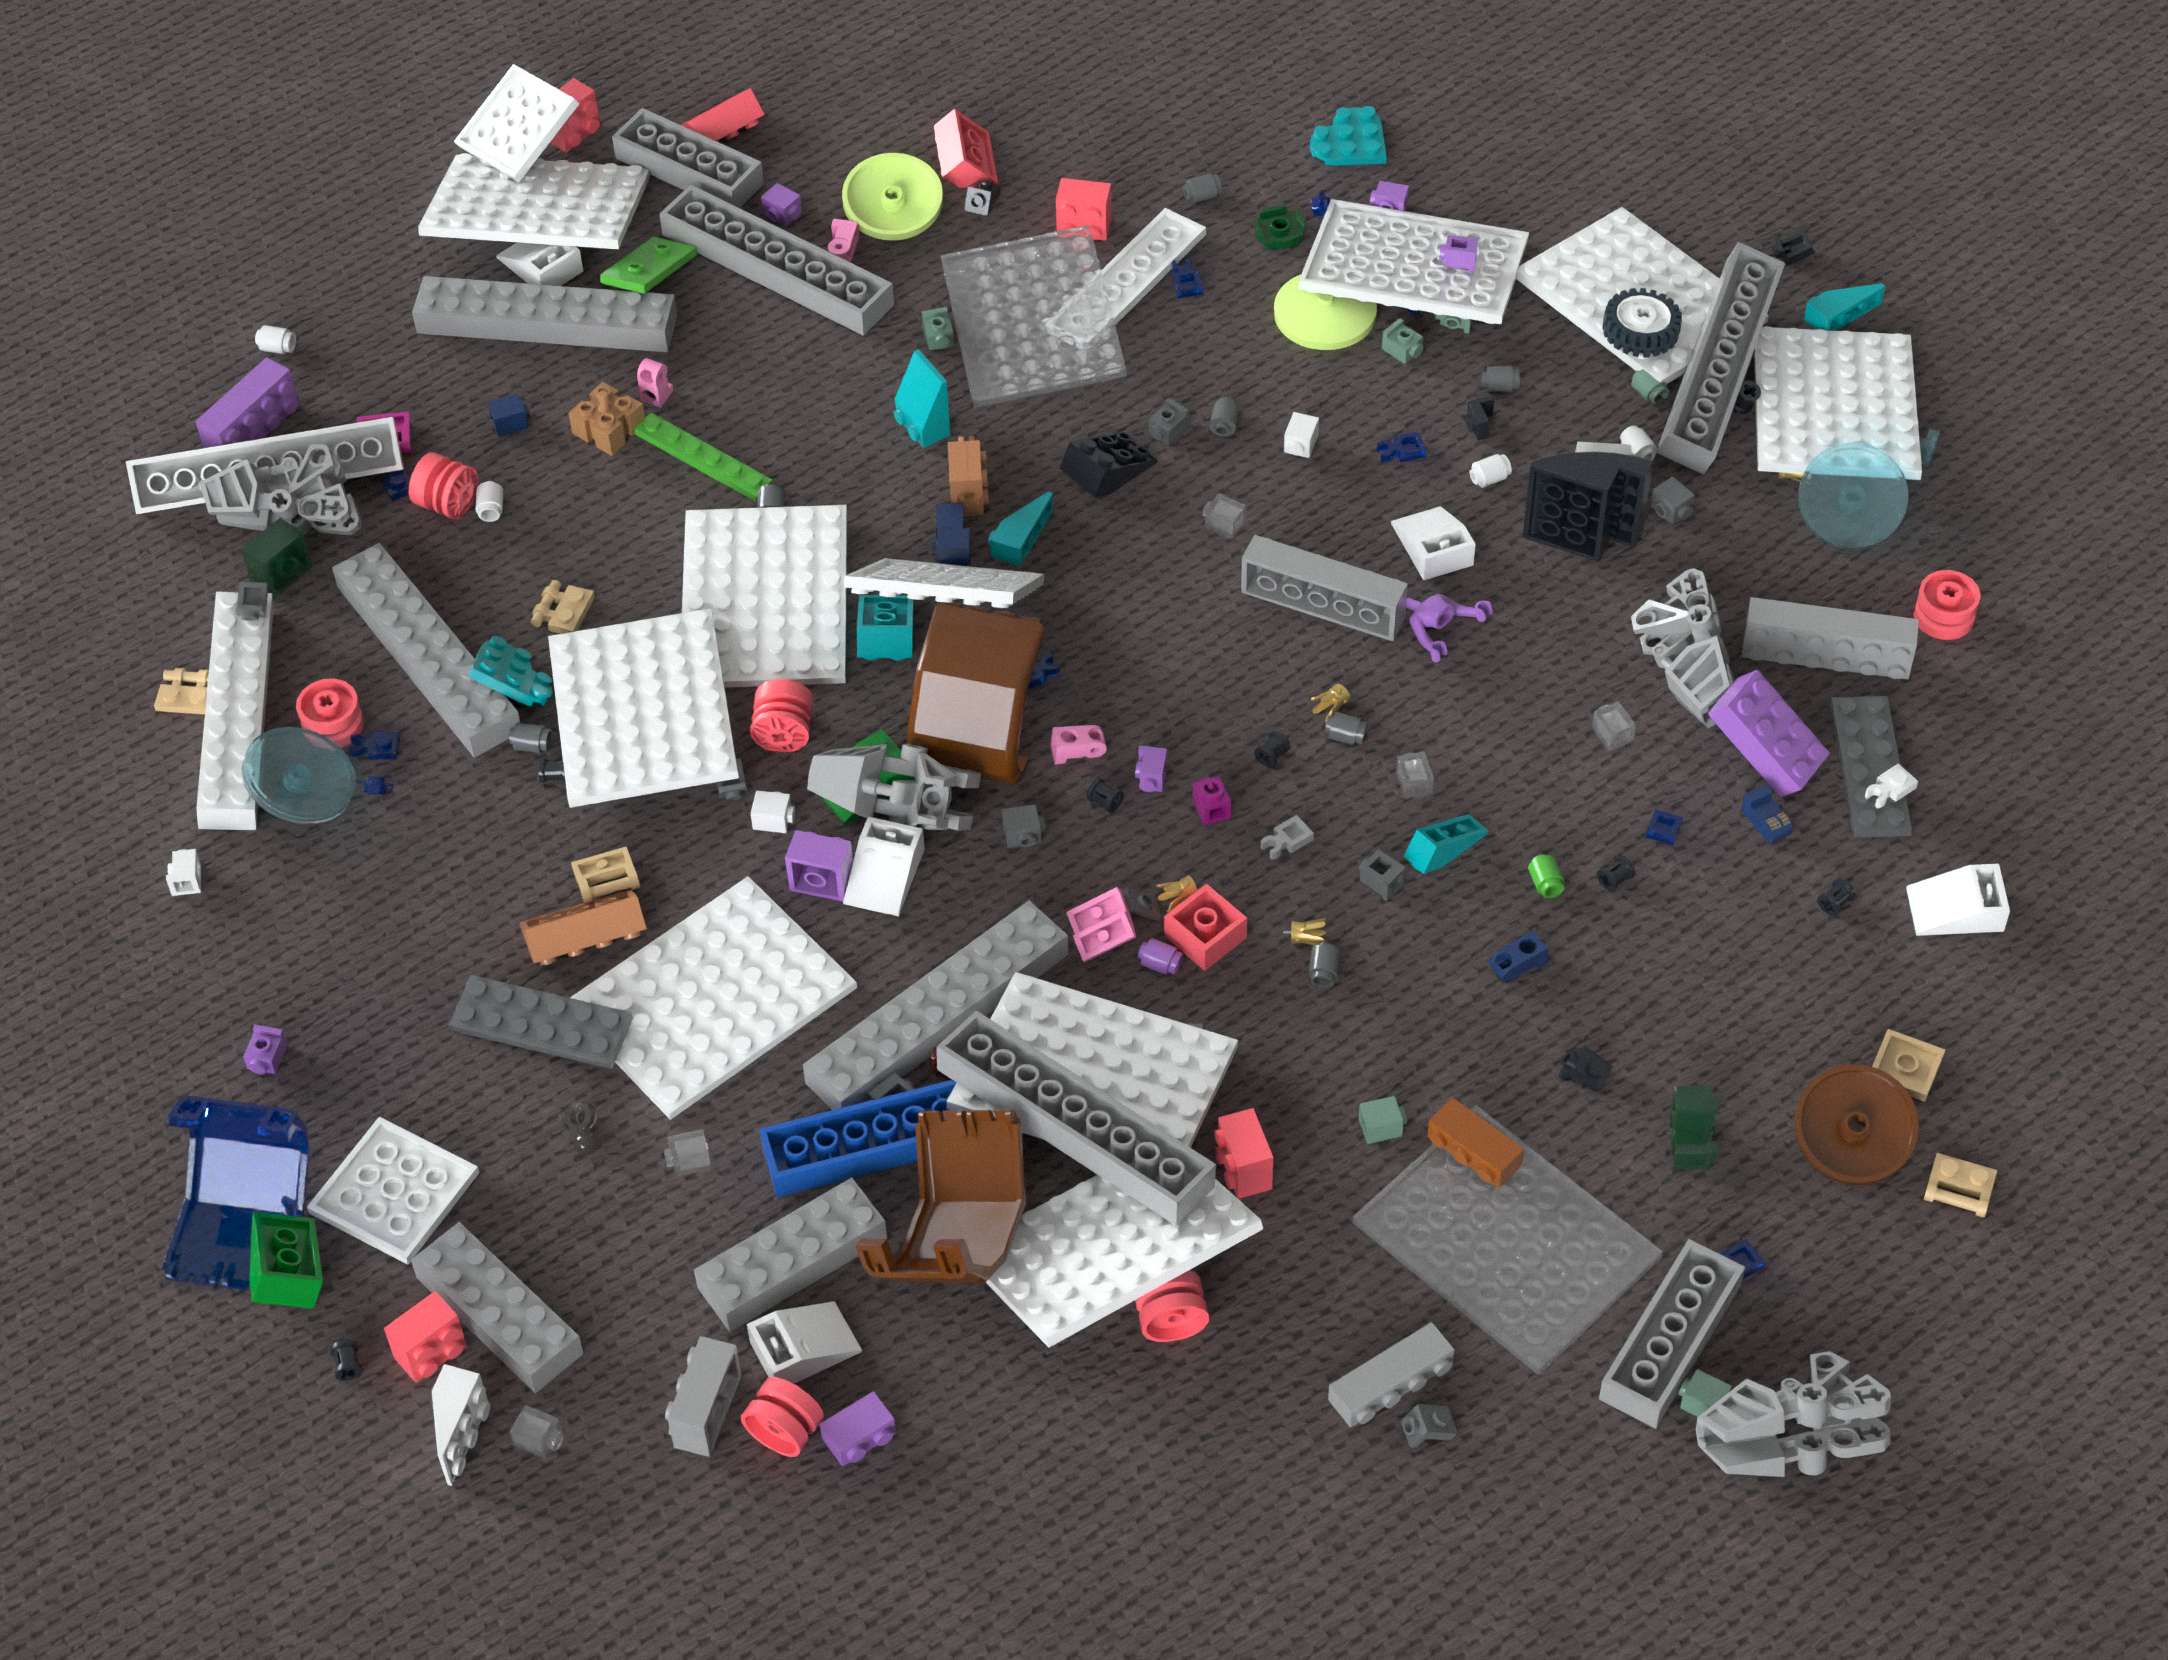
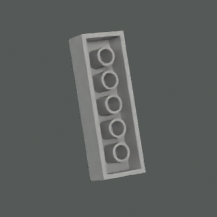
M641 108L612 136L615 158L630 166L639 165L642 168L648 169L650 175L683 190L693 185L738 208H741L764 185L761 161L644 108Z
M1257 535L1253 536L1242 556L1241 593L1393 642L1405 620L1408 583L1398 579H1392L1373 571L1364 570L1345 562H1339Z
M1750 597L1741 657L1756 661L1766 660L1780 664H1796L1809 668L1818 667L1833 669L1838 672L1848 671L1864 675H1878L1892 679L1909 680L1917 646L1919 619Z
M850 1178L694 1269L697 1288L728 1331L731 1332L858 1257L859 1254L855 1245L861 1239H887L885 1220L853 1178Z
M460 1222L411 1259L416 1278L431 1293L436 1291L458 1315L459 1320L534 1393H537L584 1354L579 1335Z
M1688 1239L1602 1380L1599 1400L1656 1429L1741 1287L1745 1266Z

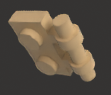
M552 580L550 585L545 587L542 592L540 604H537L533 609V617L530 622L533 626L540 627L543 621L549 622V631L559 634L576 632L595 598L594 591L568 585L565 593L559 592L561 583L557 580ZM552 603L558 604L555 611L550 610Z
M184 668L164 670L163 680L173 682L172 685H160L154 704L155 710L205 714L209 670H199V672H187ZM184 682L197 683L196 687L183 686Z

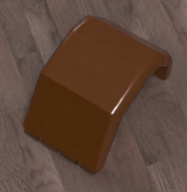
M954 601L941 602V604L935 606L915 672L907 744L927 748V755L941 765L981 773V779L1012 785L1017 784L1023 779L1029 762V757L1018 755L1026 694L1044 636L1045 628L1042 625V619L1026 615L1016 619V613L994 610L993 614H990V608L967 605L966 608H962L963 603Z
M991 1110L920 1111L918 1114L919 1122L915 1125L920 1200L902 1250L894 1259L887 1239H861L855 1245L861 1263L866 1272L871 1276L897 1282L985 1283L1006 1261L1026 1205L1021 1119L1017 1117L1015 1110H994V1114Z

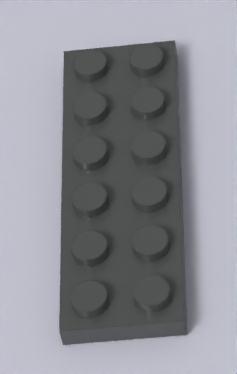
M1888 696L1832 697L1830 706L1853 838L1911 836L1912 826L1906 795L1896 802L1891 797L1887 798L1886 804L1881 808L1875 807L1876 799L1879 796L1873 795L1868 799L1865 798L1866 789L1870 785L1876 784L1878 776L1898 763L1900 764Z
M471 975L449 1023V1027L452 1031L612 1069L633 1016L628 1011Z

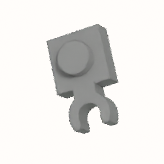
M1295 815L1275 827L1274 836L1264 837L1261 840V849L1274 847L1270 850V859L1274 860L1280 857L1282 850L1285 848L1290 853H1293L1313 841L1314 833Z

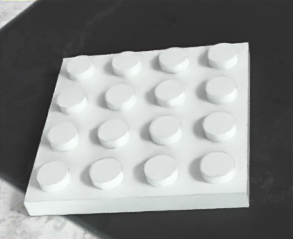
M513 64L454 142L463 150L520 182L560 128L572 115L579 103L573 97Z
M379 1117L310 1202L307 1209L309 1214L408 1265L477 1177L479 1169L478 1166Z

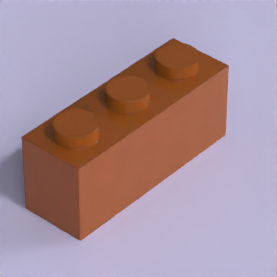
M1453 1097L1429 1120L1428 1137L1435 1146L1444 1148L1451 1153L1460 1164L1467 1165L1476 1171L1479 1177L1487 1183L1491 1182L1500 1188L1522 1166L1524 1148Z

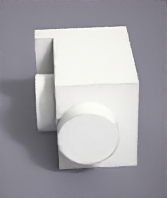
M182 849L172 852V863L168 864V875H166V881L172 896L201 893V863L196 849Z

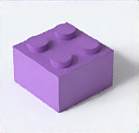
M795 830L785 856L790 891L843 901L853 865L851 841L840 837L832 838L818 835L814 832Z

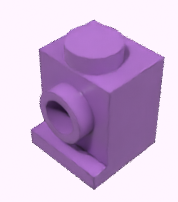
M1379 181L1377 190H1372L1370 205L1406 211L1409 185Z
M1448 235L1446 245L1441 244L1439 260H1444L1443 266L1453 269H1469L1468 274H1474L1479 238Z
M1139 746V761H1137L1135 778L1140 779L1139 788L1145 792H1162L1167 770V749Z
M255 1024L253 1027L254 1033L243 1056L247 1069L257 1074H264L265 1072L276 1074L288 1046L282 1029Z

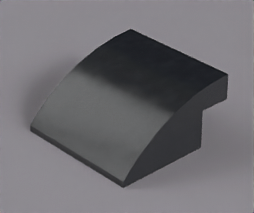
M1576 452L1532 461L1529 472L1523 538L1599 562L1610 540L1636 548L1643 534L1653 461L1636 456L1608 452Z

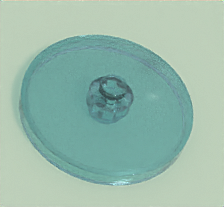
M1842 443L1822 451L1807 466L1799 484L1798 505L1806 526L1824 543L1848 550L1867 549L1886 540L1900 525L1907 510L1908 486L1899 465L1881 449L1864 443Z
M280 727L262 733L249 745L242 762L243 782L255 802L270 814L293 823L319 824L336 818L349 805L356 787L355 771L345 752L327 737L304 728Z

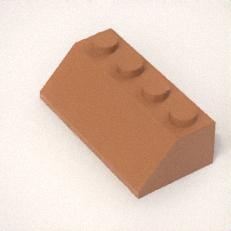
M631 889L519 923L532 961L534 963L539 962L541 966L556 962V957L568 954V957L580 955L585 952L584 948L596 945V948H603L613 944L612 939L622 936L624 940L638 937L641 935L640 931L647 929L637 895Z

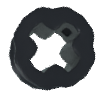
M1748 380L1742 382L1733 408L1736 413H1749L1753 407V402L1760 398L1761 389L1755 382Z
M1272 731L1268 736V741L1263 746H1258L1254 751L1258 762L1268 768H1273L1277 763V758L1282 753L1288 752L1291 748L1288 738L1277 731Z
M541 757L539 762L540 783H545L547 780H563L566 783L563 761H549Z
M1096 778L1086 793L1089 801L1100 803L1105 806V810L1109 813H1113L1121 805L1124 798L1123 791L1120 789L1114 790L1106 785L1105 780L1101 778Z
M1622 855L1616 857L1614 863L1609 867L1598 870L1596 874L1599 883L1608 892H1613L1617 889L1618 884L1625 879H1632L1636 873L1631 861Z
M1838 878L1832 883V888L1826 894L1822 893L1817 898V903L1820 909L1828 915L1837 916L1841 911V907L1856 897V892L1848 881Z
M340 1340L330 1347V1354L335 1358L336 1363L335 1378L339 1381L356 1379L362 1375V1365L358 1363L356 1355L359 1348L354 1340Z

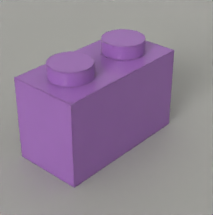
M874 1391L820 1423L822 1439L842 1466L849 1462L854 1463L861 1460L868 1450L877 1445L883 1446L893 1438V1435L896 1434L894 1418Z

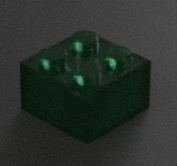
M282 518L269 525L261 534L241 549L250 582L267 583L268 593H272V599L277 598L312 568L303 532Z

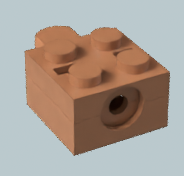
M958 436V442H948L951 503L963 504L964 516L984 515V505H989L988 489H983V487H988L987 469H981V467H987L986 451H980V440L975 441L974 436H969V441H964V436Z

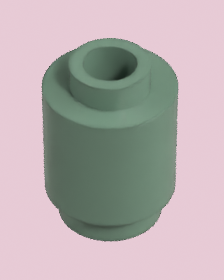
M1644 369L1637 370L1634 373L1631 385L1647 402L1651 401L1653 404H1656L1655 398L1658 394L1663 399L1669 396L1670 391L1667 383H1660Z

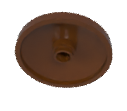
M1848 1064L1831 1068L1810 1082L1802 1093L1796 1107L1794 1131L1803 1156L1814 1169L1833 1181L1861 1186L1881 1182L1897 1173L1905 1165L1916 1146L1919 1133V1119L1910 1094L1893 1076L1872 1066Z

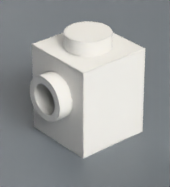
M1293 412L1284 434V452L1310 458L1318 438L1319 418Z
M756 791L751 809L753 829L787 833L789 823H793L795 819V806H791L790 794Z

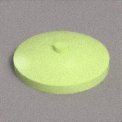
M902 153L879 154L865 159L848 174L842 190L843 208L849 221L858 222L859 230L864 234L882 240H903L922 233L938 218L943 203L942 185L936 172L927 163L914 156Z
M1301 275L1289 280L1277 293L1274 302V317L1278 328L1291 341L1307 348L1335 350L1351 346L1366 337L1376 321L1377 303L1361 302L1352 298L1334 297L1329 294L1310 293L1306 290H1300L1298 286Z

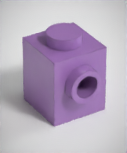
M778 183L761 196L763 215L775 223L778 222L786 227L793 220H797L802 213L800 195Z

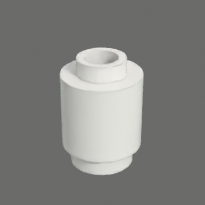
M264 325L261 330L257 331L255 342L261 351L279 354L292 353L296 345V335L294 332H290L289 329Z
M1630 426L1622 432L1620 436L1621 444L1631 445V456L1651 461L1654 459L1657 447L1642 428Z
M1495 454L1474 462L1470 470V477L1473 483L1478 484L1481 488L1506 479L1507 475L1511 474L1510 461L1504 454L1500 456Z
M487 481L477 487L476 512L483 521H496L503 511V488L493 481Z

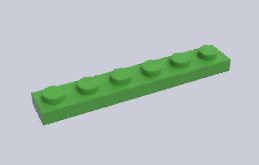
M650 413L634 428L635 435L757 502L758 489L766 484H773V480L653 413Z

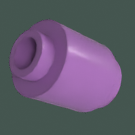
M1151 938L1148 943L1145 941L1142 943L1138 958L1141 959V965L1165 975H1168V973L1176 975L1184 954L1178 952V948Z

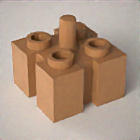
M602 382L589 394L590 401H581L569 412L572 434L586 442L594 439L597 448L613 456L626 444L625 436L627 434L632 437L635 435L634 428L645 419L643 403L628 395L620 397L619 390Z

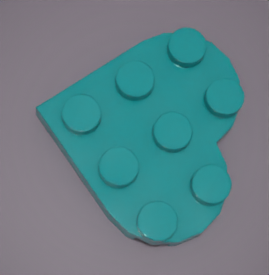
M1371 106L1339 108L1336 111V116L1333 118L1331 126H1317L1314 129V134L1310 140L1312 156L1325 161L1326 165L1332 166L1386 163L1387 156L1382 123L1379 116L1375 114V109Z
M492 636L489 641H485L482 644L468 677L528 706H532L533 702L541 703L542 706H545L553 694L550 685L552 678L546 673H537L532 670L530 662L532 655L525 649H516L512 645L507 644L499 636Z

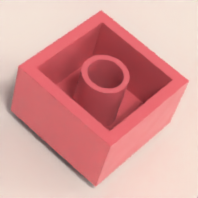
M575 78L558 90L573 97L579 105L550 141L552 145L565 153L578 146L582 140L595 133L601 127L595 90Z
M1061 178L1056 196L1057 235L1107 240L1112 221L1111 183Z
M1205 884L1164 916V937L1206 971L1247 938V917L1208 884Z
M1254 1108L1219 1117L1218 1130L1215 1131V1139L1218 1146L1214 1147L1218 1164H1224L1225 1166L1224 1178L1228 1189H1234L1237 1199L1271 1190L1273 1155Z
M436 1291L384 1327L394 1359L416 1383L422 1378H428L433 1375L441 1364L448 1359H454L459 1356L463 1348L467 1346L458 1315Z

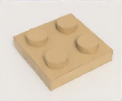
M1888 1029L1872 1067L1890 1074L1905 1087L1912 1098L1925 1102L1944 1057L1945 1049Z

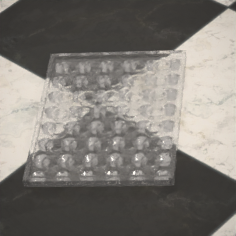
M1089 225L940 255L974 408L1127 376Z
M1475 1105L1471 1109L1472 1112L1524 1148L1522 1166L1500 1188L1491 1182L1487 1183L1482 1180L1476 1171L1467 1165L1460 1164L1444 1148H1439L1432 1144L1353 1216L1352 1223L1536 1374L1540 1375L1662 1258L1663 1251Z

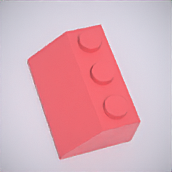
M750 88L681 124V126L716 142L723 137L727 141L739 134V128L745 126L747 130L759 124L757 119L765 114Z
M956 109L952 110L934 125L943 179L958 188L968 187L979 179H988L993 181V184H998L989 132Z

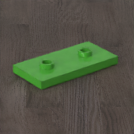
M652 237L600 274L601 283L645 294L697 255V247Z

